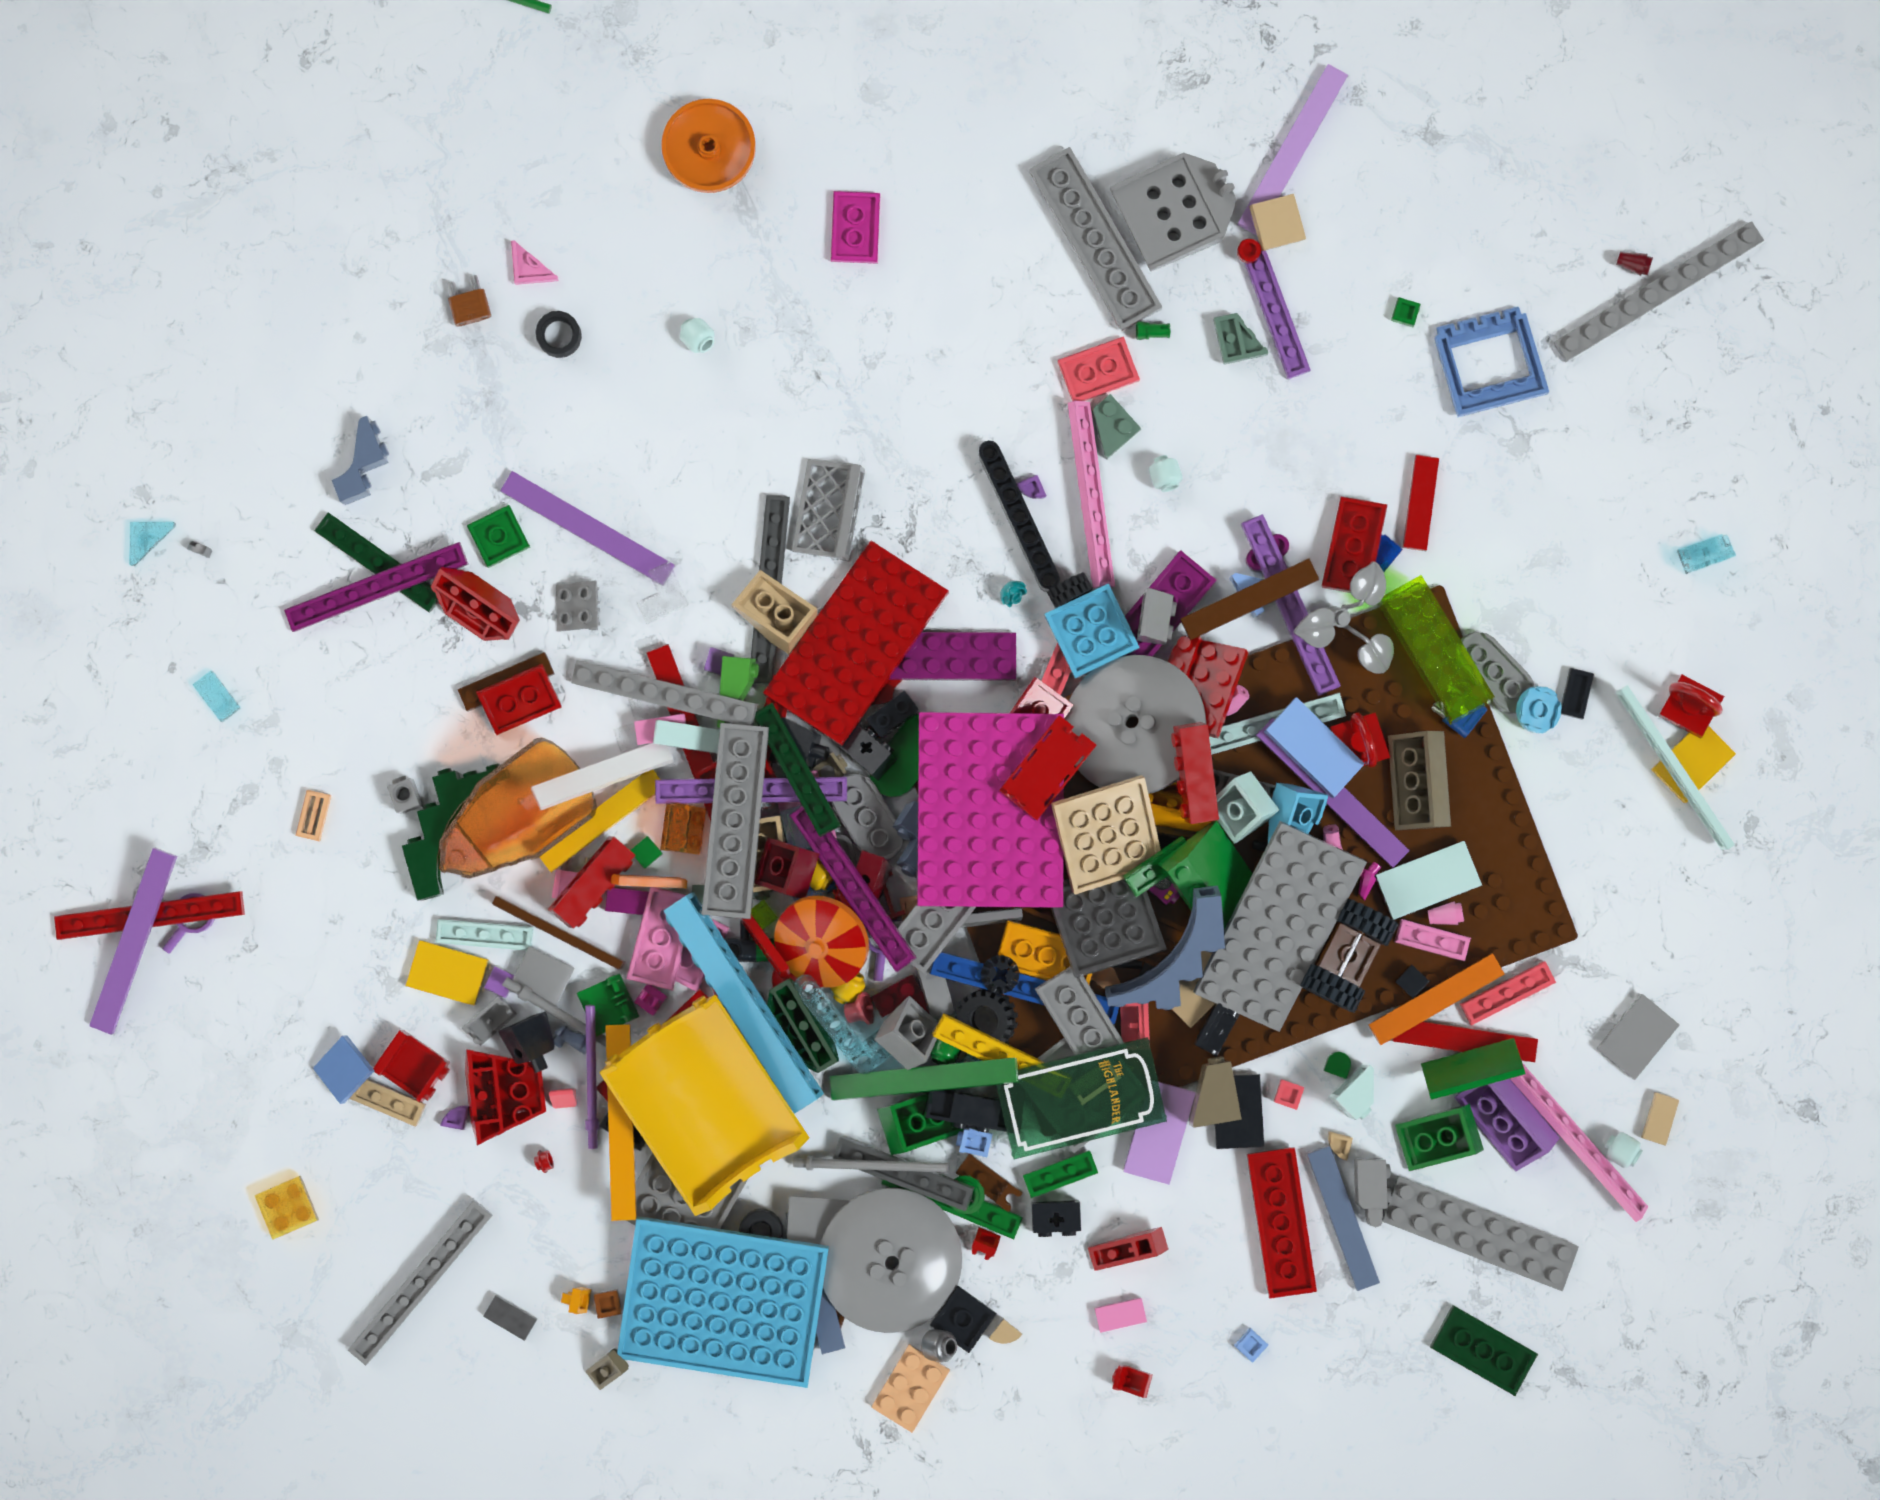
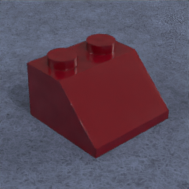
M768 837L754 884L793 897L804 898L807 896L820 853Z

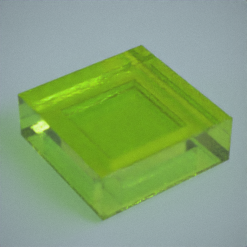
M765 900L760 901L751 910V915L762 930L778 919V916Z

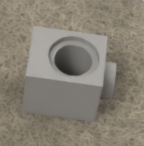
M402 776L392 780L393 784L387 786L397 814H404L423 806L413 779H406V776ZM403 788H408L410 792L409 798L402 801L399 797V792Z

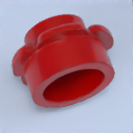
M539 1150L537 1152L538 1156L534 1157L535 1166L538 1171L542 1170L543 1173H547L548 1170L554 1168L553 1158L548 1150L543 1152Z

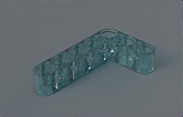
M802 975L797 978L795 989L801 1000L859 1073L867 1074L873 1071L892 1056L884 1048L877 1049L879 1043L874 1039L879 1030L862 1041L812 976ZM805 985H813L809 992H802ZM827 1003L824 1009L816 1010L818 1004ZM840 1021L838 1027L830 1028L832 1022ZM847 1039H854L851 1045L844 1046V1042ZM861 1057H868L864 1063H857Z

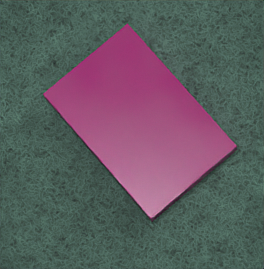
M834 191L831 262L878 264L880 193Z

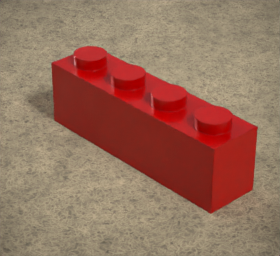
M1197 722L1173 726L1174 733L1171 734V741L1173 747H1176L1177 757H1174V765L1176 771H1179L1180 778L1177 781V790L1179 795H1182L1183 804H1180L1181 817L1189 824L1219 820L1208 724Z
M609 836L551 904L548 910L568 928L574 929L576 926L579 928L588 918L586 914L591 908L595 909L602 902L603 898L601 896L606 890L610 891L615 886V884H611L612 875L620 874L622 871L625 873L632 866V859L635 857V854L616 837Z

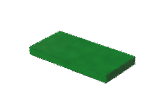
M1514 1038L1421 1063L1431 1100L1526 1074Z

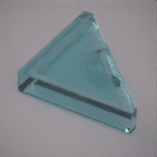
M130 522L129 565L136 566L176 527V523Z

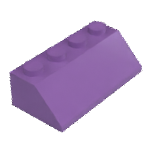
M1511 1079L1459 1092L1454 1097L1461 1106L1470 1104L1477 1126L1515 1172L1549 1153L1560 1139Z

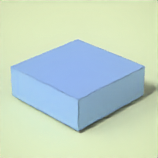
M1249 1328L1234 1346L1253 1363L1267 1348L1268 1344Z

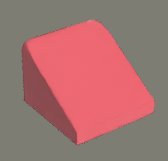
M559 1089L549 1092L553 1108L577 1106L576 1089Z

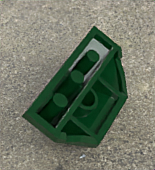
M791 978L770 989L767 1006L807 1068L820 1073L837 1063L839 1057L834 1036L810 995Z

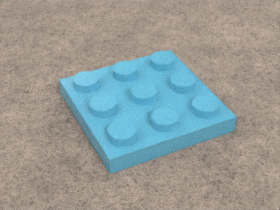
M1109 584L1044 614L1075 679L1140 648Z

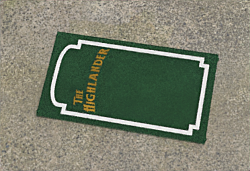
M1148 1037L1018 1069L1019 1083L996 1085L1011 1147V1156L1014 1160L1167 1122V1115L1164 1110Z

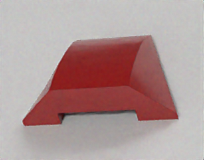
M466 1049L465 1077L469 1113L477 1146L546 1112L542 1071L534 1073L531 1062L517 1064L513 1058Z

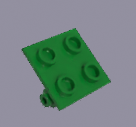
M621 974L613 975L598 984L576 993L584 1011L586 1005H595L596 1037L606 1033V1025H623L640 1017Z

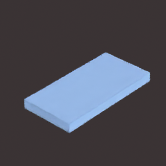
M1297 697L1290 702L1264 731L1331 798H1334L1364 765Z

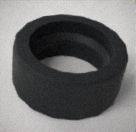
M551 311L545 314L537 323L535 330L536 340L541 349L549 356L555 358L568 357L573 354L580 346L582 339L581 329L575 318L563 311ZM555 321L566 322L572 329L571 341L562 348L552 347L545 339L546 328Z

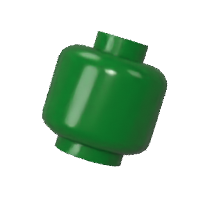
M937 1039L930 1053V1059L938 1065L954 1064L962 1050Z

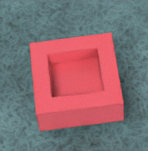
M1281 1079L1273 1102L1297 1110L1305 1087Z

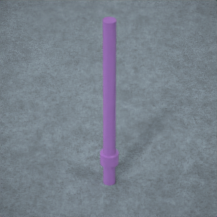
M586 1005L588 1119H585V1130H588V1149H597V1130L600 1129V1119L597 1118L595 1005Z

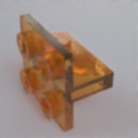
M675 802L666 804L660 850L700 855L706 809Z

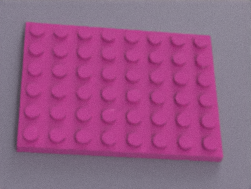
M919 712L917 906L1063 907V851L1052 805L1050 804L1040 818L1035 821L1000 793L999 789L1058 715L1064 718V714ZM1049 731L1047 735L1043 738V742L1050 735L1051 731ZM1034 750V751L1031 753V755H1030V756L1028 757V759H1027L1028 761L1030 760V758L1034 755V753H1035L1037 750ZM1019 769V770L1016 772V774L1012 777L1013 780L1015 779V777L1019 774V772H1020L1022 769ZM1064 787L1052 803L1064 799ZM1052 794V795L1049 797V799L1045 802V804H1044L1045 806H1046V804L1050 801V799L1054 796L1053 794Z

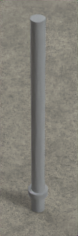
M813 1156L793 1158V1167L806 1168L807 1170L826 1168L946 1173L949 1170V1164L941 1162L818 1159Z

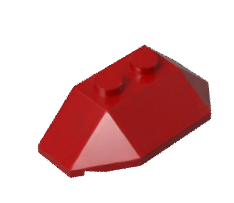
M446 567L439 569L431 588L436 593L438 602L445 615L483 641L509 640L520 621L511 598L473 572Z

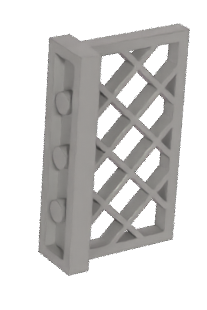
M808 459L792 552L837 558L842 561L850 560L865 469L861 465H847ZM813 466L823 467L827 473L817 481L811 476ZM839 469L848 470L846 480L838 485L832 475ZM830 477L836 487L827 494H824L819 484ZM816 487L823 497L811 504L807 499L808 492ZM839 490L843 495L842 503L834 508L828 498ZM826 500L832 510L823 517H820L814 508ZM812 510L818 520L807 527L803 522L804 515ZM835 513L839 523L838 526L830 531L824 520ZM822 523L828 533L819 540H816L810 531ZM808 533L814 543L808 548L799 547L800 538ZM830 536L835 542L833 552L824 551L820 546V543Z

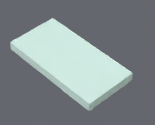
M1465 841L1375 875L1392 920L1482 886Z

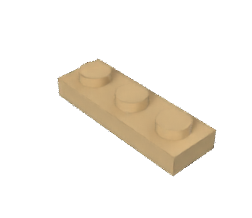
M369 1079L349 1098L415 1127L418 1125L426 1107V1104L423 1102L419 1103L414 1098Z

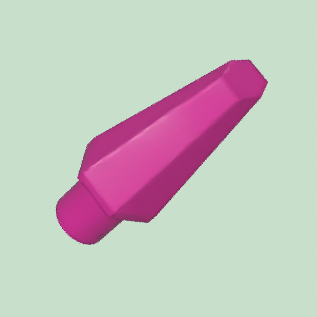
M1373 862L1367 870L1364 869L1360 878L1358 894L1364 901L1377 880L1374 876L1381 869L1376 862Z

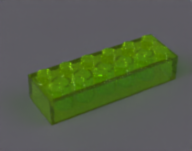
M1422 575L1383 596L1382 600L1378 603L1379 607L1450 725L1493 701L1495 696Z

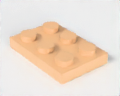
M909 1344L871 1408L913 1433L950 1369L940 1362L926 1359L922 1351Z

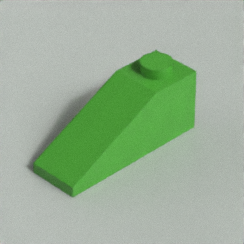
M722 656L719 695L744 701L754 684V679L758 676L759 666L756 664V659ZM717 719L718 728H720L721 723L730 724V722Z

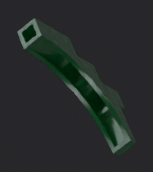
M499 763L485 767L486 771L478 774L477 770L466 772L463 774L464 778H460L458 771H452L451 768L438 771V775L432 777L440 805H437L436 802L428 803L422 806L423 810L417 811L424 839H421V836L407 840L408 844L402 845L417 901H424L444 895L441 879V857L450 827L462 808L477 793L495 782L510 777L507 767H500Z

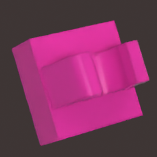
M646 984L634 1003L654 1016L668 996L653 985Z

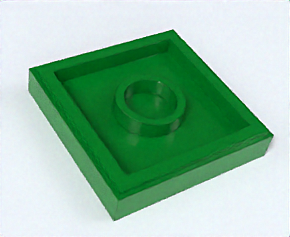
M510 505L467 525L487 568L531 548Z

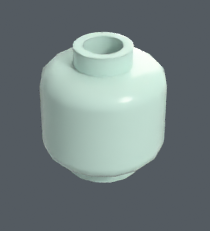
M688 319L682 324L680 339L692 352L704 353L713 346L714 330L703 319Z
M1167 455L1155 458V463L1149 467L1154 487L1161 489L1162 492L1178 488L1179 483L1183 479L1178 461L1174 458H1168Z
M1624 1132L1619 1133L1616 1137L1611 1135L1605 1145V1148L1608 1149L1607 1158L1622 1168H1627L1630 1165L1634 1167L1643 1152L1640 1149L1641 1143Z

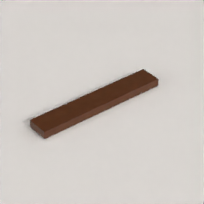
M1310 558L1195 611L1181 618L1180 621L1191 641L1320 579Z
M495 896L492 902L494 906L616 969H622L626 962L500 896Z

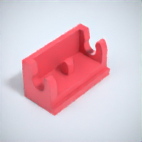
M1131 1003L1120 1007L1121 1038L1126 1045L1122 1050L1150 1049L1148 1003Z

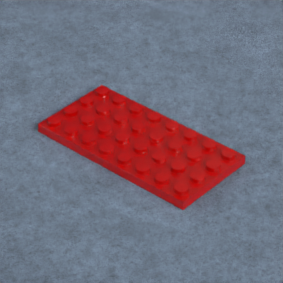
M871 540L763 694L842 746L949 594V590Z

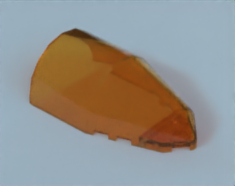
M540 737L532 740L477 782L472 793L439 841L440 871L442 873L458 874L463 878L470 879L497 871L506 866H513L529 859L539 858L593 818L597 810L594 792L540 811L531 791L532 786L579 770L578 764L565 750L553 741Z

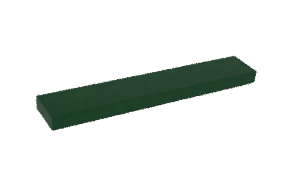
M329 512L314 530L374 574L401 565L397 560ZM426 581L400 591L429 613L438 603L436 593L433 592L431 585Z
M770 703L756 711L754 720L758 726L769 727L768 745L818 835L822 837L840 827L839 820L774 704Z

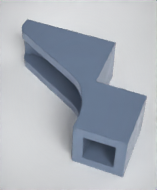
M364 416L358 421L354 458L350 468L343 475L331 480L339 501L343 505H348L370 496L369 488L372 485L367 474L363 475V473L389 463L386 457L389 455L387 446L384 442L381 443L378 434L381 433L379 426L375 420L372 421L368 416Z
M913 801L905 805L892 827L898 831L897 834L901 838L910 840L896 864L902 868L901 871L905 875L918 879V803Z

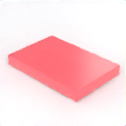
M1124 336L1057 361L1072 401H1087L1140 381Z

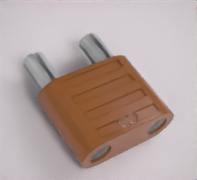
M474 275V279L473 276H470L473 291L458 294L454 281H451V284L450 282L447 283L450 294L448 301L456 327L492 317L485 290L481 289L477 275Z

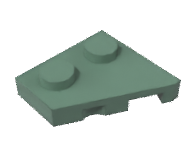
M1238 313L1213 319L1223 365L1263 357L1269 354L1267 348L1261 345L1255 337L1256 335L1250 328H1247Z
M1111 394L1092 410L1106 459L1110 458L1141 431V427Z

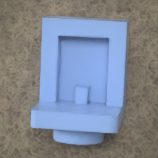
M966 1127L964 1132L959 1131L956 1146H960L959 1152L961 1153L966 1152L987 1157L993 1133L980 1132Z

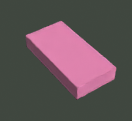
M1141 1297L1094 1308L1100 1333L1147 1322Z

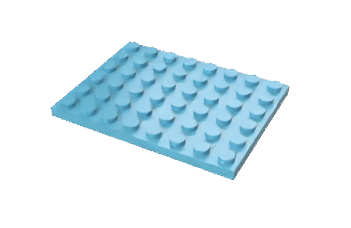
M637 1216L617 1354L624 1360L808 1388L829 1246Z

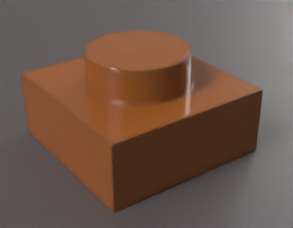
M618 1289L594 1294L598 1319L622 1314Z

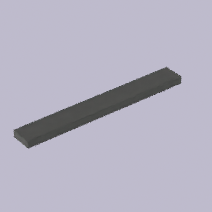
M766 495L759 570L782 584L790 497ZM753 628L751 658L756 659L759 672L757 678L754 679V683L769 684L773 679L776 646L767 640L756 628Z

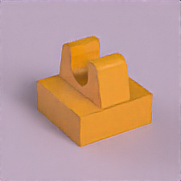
M578 1287L573 1288L572 1292H563L561 1303L569 1305V1313H587L592 1289Z

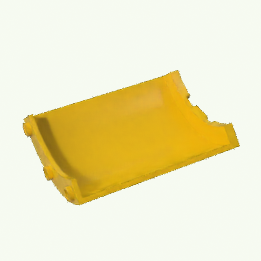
M716 995L709 998L702 996L692 1003L693 1006L660 1025L658 1022L647 1029V1035L639 1039L620 1055L615 1054L605 1061L606 1066L599 1072L695 1216L712 1210L732 1191L730 1189L731 1185L739 1179L742 1182L749 1179L761 1170V1164L770 1159L774 1163L798 1151L810 1138Z

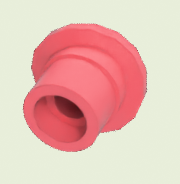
M867 992L858 994L854 1002L844 1004V1014L849 1023L864 1021L867 1025L873 1024V1003Z

